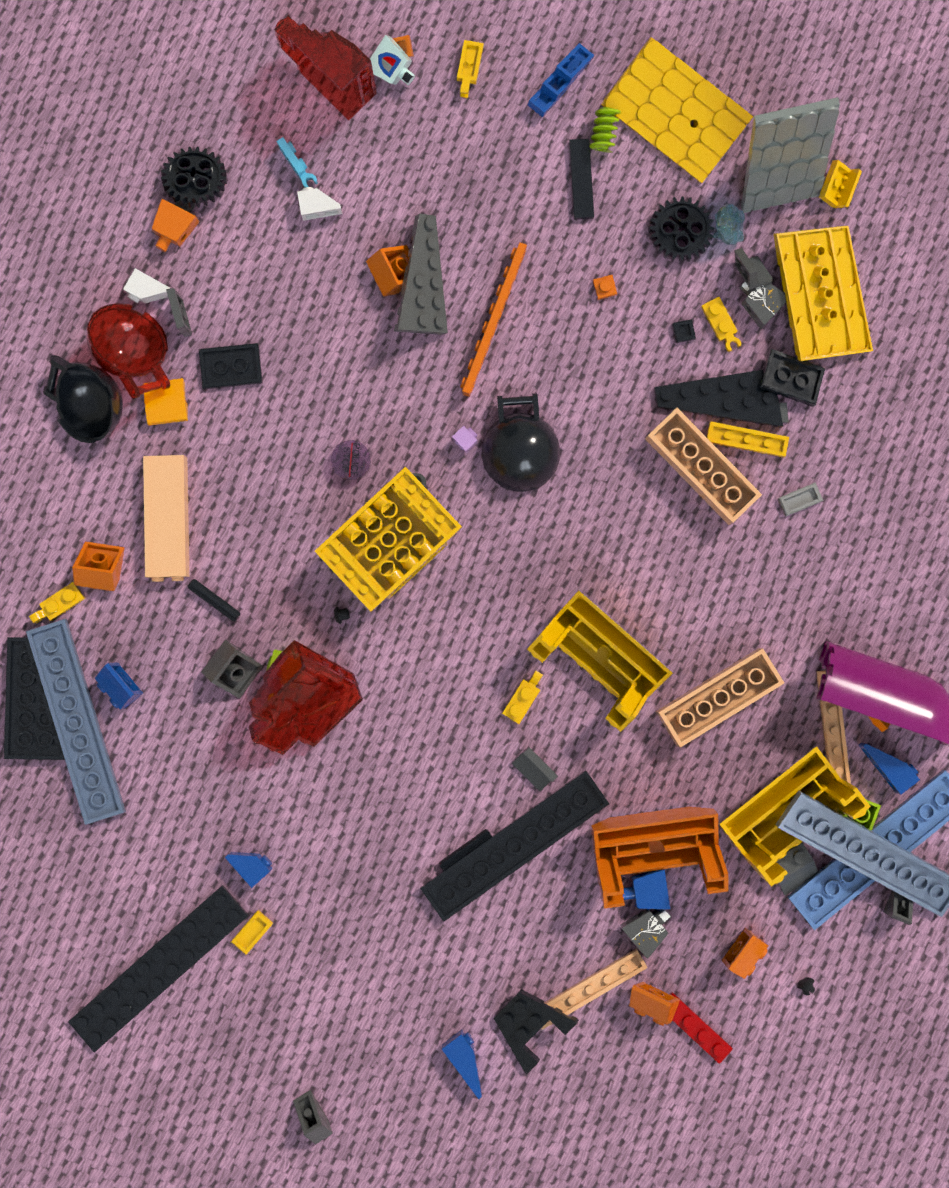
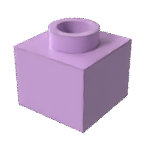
M465 426L452 436V440L465 453L471 450L478 441L476 439L477 434L470 427L466 429Z

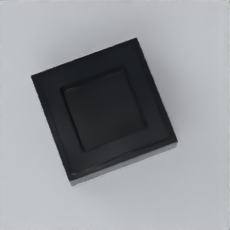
M692 319L672 323L676 343L696 339Z

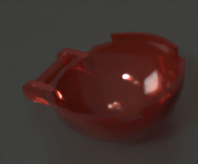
M121 303L108 304L96 310L87 325V345L94 361L106 372L119 377L132 399L140 397V394L160 388L163 390L170 388V381L160 366L168 351L167 337L161 325L146 311L142 314L133 310V305ZM152 373L157 380L137 387L133 379Z

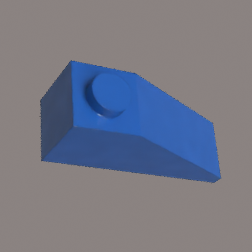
M866 743L858 745L895 793L902 795L920 781L916 775L918 771L912 764L908 765Z
M461 1029L442 1044V1051L476 1097L480 1099L482 1097V1089L473 1046L474 1040L468 1032L464 1033Z

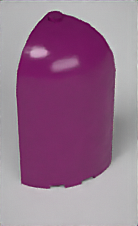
M825 641L819 661L822 663V668L826 669V674L821 675L816 699L940 741V744L949 746V694L942 684L927 675Z

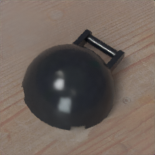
M50 356L49 363L51 367L47 386L44 387L43 394L57 402L56 409L61 418L57 420L66 433L80 442L94 443L106 438L118 425L122 416L123 398L117 382L110 374L96 365L83 362L69 363L60 356ZM60 369V370H61V373H60L59 378H58V380H57L58 370Z
M532 393V396L502 398V396H497L499 420L490 427L484 438L481 454L483 466L489 477L502 488L517 492L535 490L546 484L557 470L560 461L558 438L552 427L539 417L537 393ZM533 404V414L515 413L504 416L503 406Z

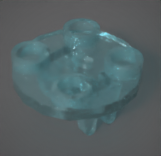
M733 204L723 205L715 214L718 232L714 233L713 238H718V240H722L727 245L742 242L744 238V212L738 210Z

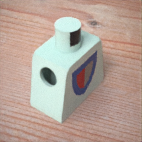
M385 35L364 69L394 85L400 79L409 85L415 78V75L408 70L412 60L392 37Z

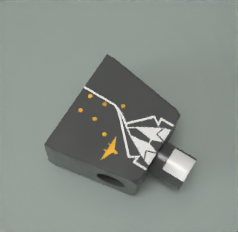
M744 282L739 288L747 295V298L742 302V306L760 329L786 303L785 293L770 283L749 289L746 282Z
M645 909L623 922L620 926L648 959L668 935L663 924L671 916L665 909H661L655 915L649 909Z

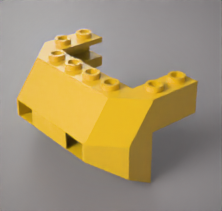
M579 590L527 648L533 657L543 663L549 654L559 646L564 653L568 654L580 667H583L591 674L593 679L599 681L609 693L616 696L618 699L605 719L620 732L636 718L647 698L673 674L653 654Z
M817 746L720 823L721 829L771 887L774 884L780 883L784 876L788 874L777 861L782 859L792 847L802 843L798 838L776 826V822L798 790L835 811L840 810L854 820L864 816L867 812L866 810L871 807L855 786L840 778Z

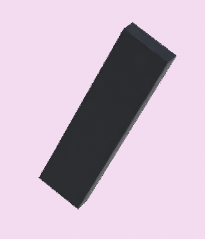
M589 139L569 140L574 220L594 219Z

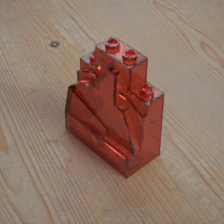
M289 15L276 24L274 31L279 47L297 64L298 71L348 121L377 94L371 60L354 43L333 30L319 33L316 29L311 31L304 23L299 26Z
M294 640L276 658L263 675L264 684L257 690V695L249 702L251 715L255 718L249 725L251 739L254 743L261 744L270 751L284 755L298 740L315 747L363 700L354 673Z

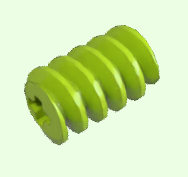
M600 107L599 110L595 111V115L598 118L594 119V124L597 126L592 128V131L596 133L591 136V140L594 141L590 144L592 150L613 153V151L609 150V147H614L615 143L611 142L610 139L617 138L616 135L612 134V131L618 130V127L614 126L613 123L619 122V119L614 117V115L620 114V110Z

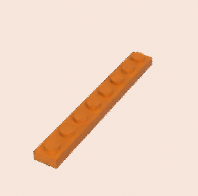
M519 242L517 248L514 247L510 256V259H512L511 266H506L503 277L506 279L503 285L499 284L496 296H498L497 302L492 303L489 310L491 318L489 322L485 321L482 328L484 336L482 341L478 339L474 350L477 352L475 359L471 358L467 368L470 370L469 375L462 380L460 388L463 389L462 394L465 396H471L526 253L527 245Z

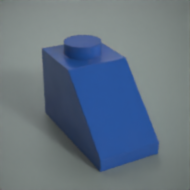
M230 852L225 857L251 888L273 869L270 859L258 853Z

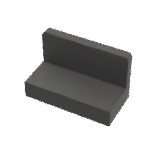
M742 248L734 250L736 268L749 289L772 282L771 275L758 256L748 258Z
M529 746L512 763L539 791H542L551 781L553 782L558 777Z

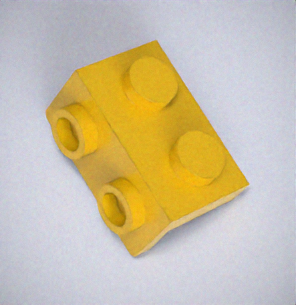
M833 160L819 198L833 208L848 207L862 171L860 169H850L841 161Z

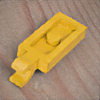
M464 40L457 74V81L462 82L460 97L468 98L470 84L477 83L484 43Z
M74 582L41 602L39 605L42 609L30 615L29 618L36 624L46 617L53 621L83 601L85 597L79 588L74 585Z
M535 671L529 682L523 679L502 714L520 724L540 692L536 685L543 674Z

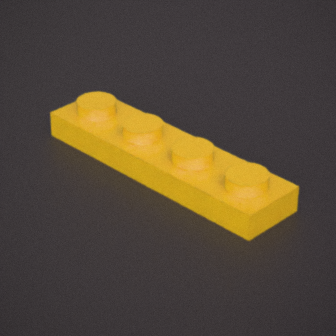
M711 421L709 422L706 437L712 444L783 458L786 457L789 437Z

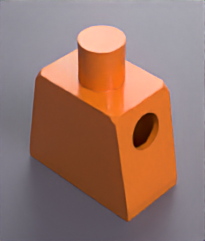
M162 199L152 226L153 232L160 236L155 246L164 252L167 251L170 243L181 247L198 225L199 220L195 215Z

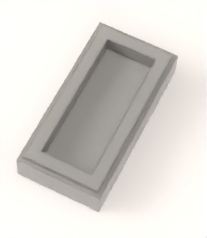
M815 482L779 497L778 501L786 517L823 501Z

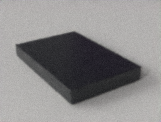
M259 343L199 349L202 389L263 383Z
M770 349L766 357L759 388L814 407L817 403L825 368L807 361H799L796 357Z

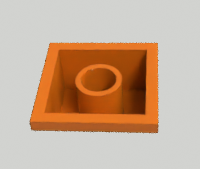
M407 245L379 249L366 260L383 297L401 292L405 268L409 262V248Z
M85 541L72 567L74 585L115 591L120 580L125 547Z
M745 927L722 958V962L730 971L745 979L747 975L750 976L754 972L757 961L765 957L768 945Z
M640 982L632 987L629 1006L634 1008L636 1014L644 1017L648 1015L653 1018V1022L664 1026V1024L667 1025L672 1022L680 999L645 982Z

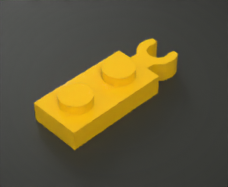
M720 297L702 305L701 308L719 342L725 339V348L728 352L732 351L730 347L731 342L736 343L739 348L741 341L734 337L738 330Z

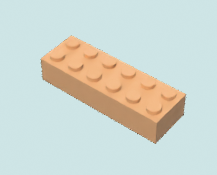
M678 408L645 438L728 525L734 523L762 495Z
M758 648L655 712L676 746L682 747L783 685L784 681L764 649Z

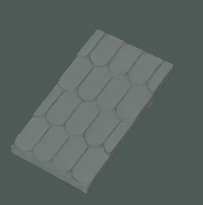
M838 97L754 116L741 202L742 213L809 199V197L814 198L820 195L829 160L828 155L835 134L834 129L839 115L840 103Z

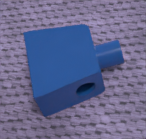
M664 869L647 871L632 876V887L624 888V900L634 899L635 906L639 909H670Z

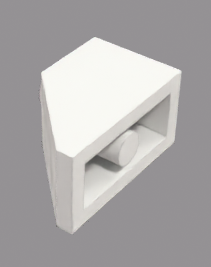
M306 187L302 191L297 192L303 221L342 214L340 204L317 188Z
M134 269L123 290L128 294L127 297L136 303L139 300L143 303H149L168 297L166 289H170V287Z

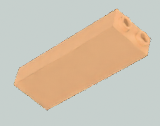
M184 455L143 456L145 577L151 578V582H164V578H172V581H184V577H190L187 457Z

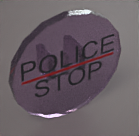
M355 440L343 441L333 450L331 465L335 473L341 478L356 480L364 476L369 470L371 464L370 453L361 442Z

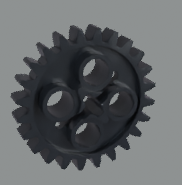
M189 146L187 152L181 148V154L173 152L174 158L167 157L168 163H163L164 169L161 170V181L164 191H167L168 197H173L175 203L180 200L181 206H184L187 202L189 208L192 207L193 203H196L197 207L200 208V203L203 202L204 205L208 206V200L215 202L214 196L221 197L220 191H225L224 185L227 184L224 163L220 161V157L215 158L214 152L208 155L206 148L200 152L198 146L195 151H192V148Z
M683 196L679 202L673 197L672 204L666 200L664 203L665 207L659 205V212L655 211L653 214L654 218L650 221V224L654 225L649 228V232L653 233L650 236V240H656L653 247L659 246L660 248L657 253L659 254L664 251L665 259L671 255L672 262L676 257L679 258L680 263H682L684 257H686L688 262H690L692 256L697 259L699 256L698 252L704 254L706 251L704 247L708 248L710 246L709 241L714 237L710 234L715 230L714 227L710 226L714 220L707 219L711 213H704L703 211L706 206L704 205L699 208V201L693 204L692 197L687 202H685ZM677 213H684L686 215V218L680 219L677 216ZM664 226H669V227H671L672 232H670V233L665 232V231L663 230V227H664ZM684 227V228H685V231L682 230V231L680 232V231L678 230L679 228ZM691 227H698L700 229V233H694L691 230ZM683 240L686 243V246L680 247L677 244V241Z

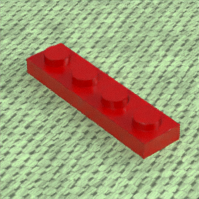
M673 992L670 993V995L678 998ZM680 999L672 1021L720 1064L733 1048Z

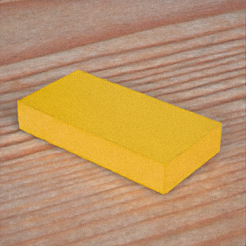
M258 910L231 942L247 955L272 926L273 922Z

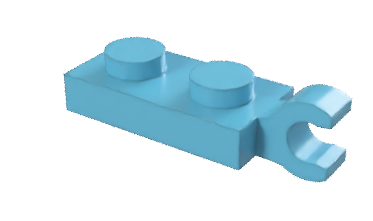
M283 137L276 141L279 149L302 181L304 188L309 187L307 184L309 180H313L317 185L316 176L306 173L307 166L302 158L298 159L294 154L296 149L290 141L287 143Z

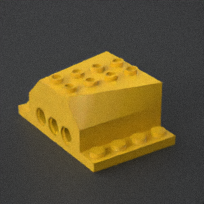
M405 466L322 543L315 552L372 612L386 598L390 599L438 555L448 545L447 541L462 526Z

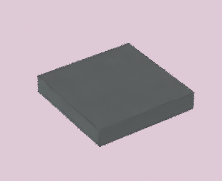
M174 288L166 289L177 329L184 337L192 336L183 298Z

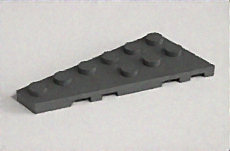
M419 213L414 219L411 235L413 241L411 249L408 251L409 262L405 268L401 289V306L398 307L397 315L399 317L394 327V332L444 335L448 333L436 216Z

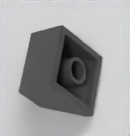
M224 640L201 673L211 683L240 699L264 666L234 644Z
M803 842L796 847H792L782 859L777 861L788 873L778 883L785 896L818 873L815 862Z

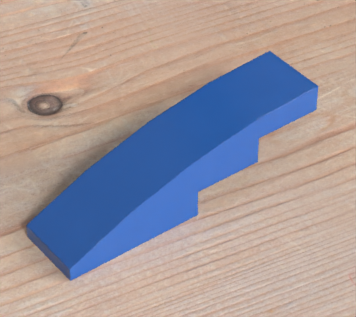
M579 43L556 66L555 71L542 83L541 88L528 101L527 105L543 117L591 62L594 54Z

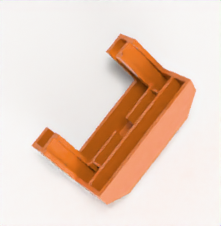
M689 806L609 817L591 825L597 878L604 909L625 906L621 875L699 864L707 894L728 892V871L719 847L718 813L712 808Z

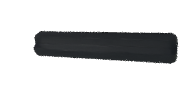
M193 579L189 583V590L232 622L239 618L241 613L199 581Z
M487 829L483 830L439 862L441 869L445 871L492 837L491 833Z

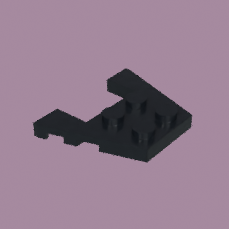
M521 989L499 1011L494 1020L523 1071L528 1074L538 1064L540 1058L525 1044L549 1020L566 1035L578 1023L579 1019L562 1013L563 1010L557 1007L553 1008L545 1004L544 1000Z

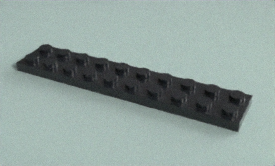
M585 770L494 834L489 840L451 867L425 883L420 889L444 922L608 806L609 802Z
M222 885L72 1017L68 1023L95 1053L243 922L249 914Z

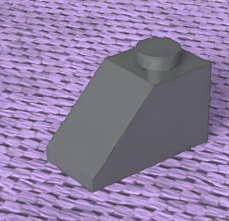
M311 1090L293 1100L306 1138L316 1145L333 1134L329 1120Z

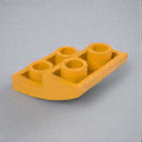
M183 378L143 383L148 426L188 421V404L185 397V381Z

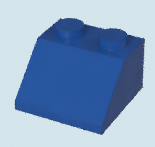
M107 663L95 677V680L98 682L96 684L100 691L106 692L109 695V701L116 709L127 708L143 694L119 663Z

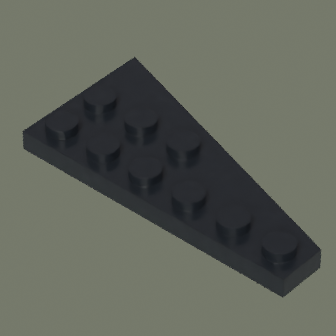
M763 370L654 387L657 408L668 410L678 408L680 411L699 415L703 414L761 425H772L779 428L783 427L778 394L759 388Z
M7 637L4 759L65 760L29 640L22 637Z

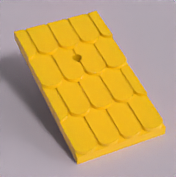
M652 37L647 40L600 104L603 107L620 110L621 113L614 116L700 183L704 182L753 118L750 113ZM691 120H693V126H692V127L690 126V121H691Z
M849 226L773 233L777 262L780 266L782 286L786 297L790 328H792L795 354L798 360L806 361L873 351Z

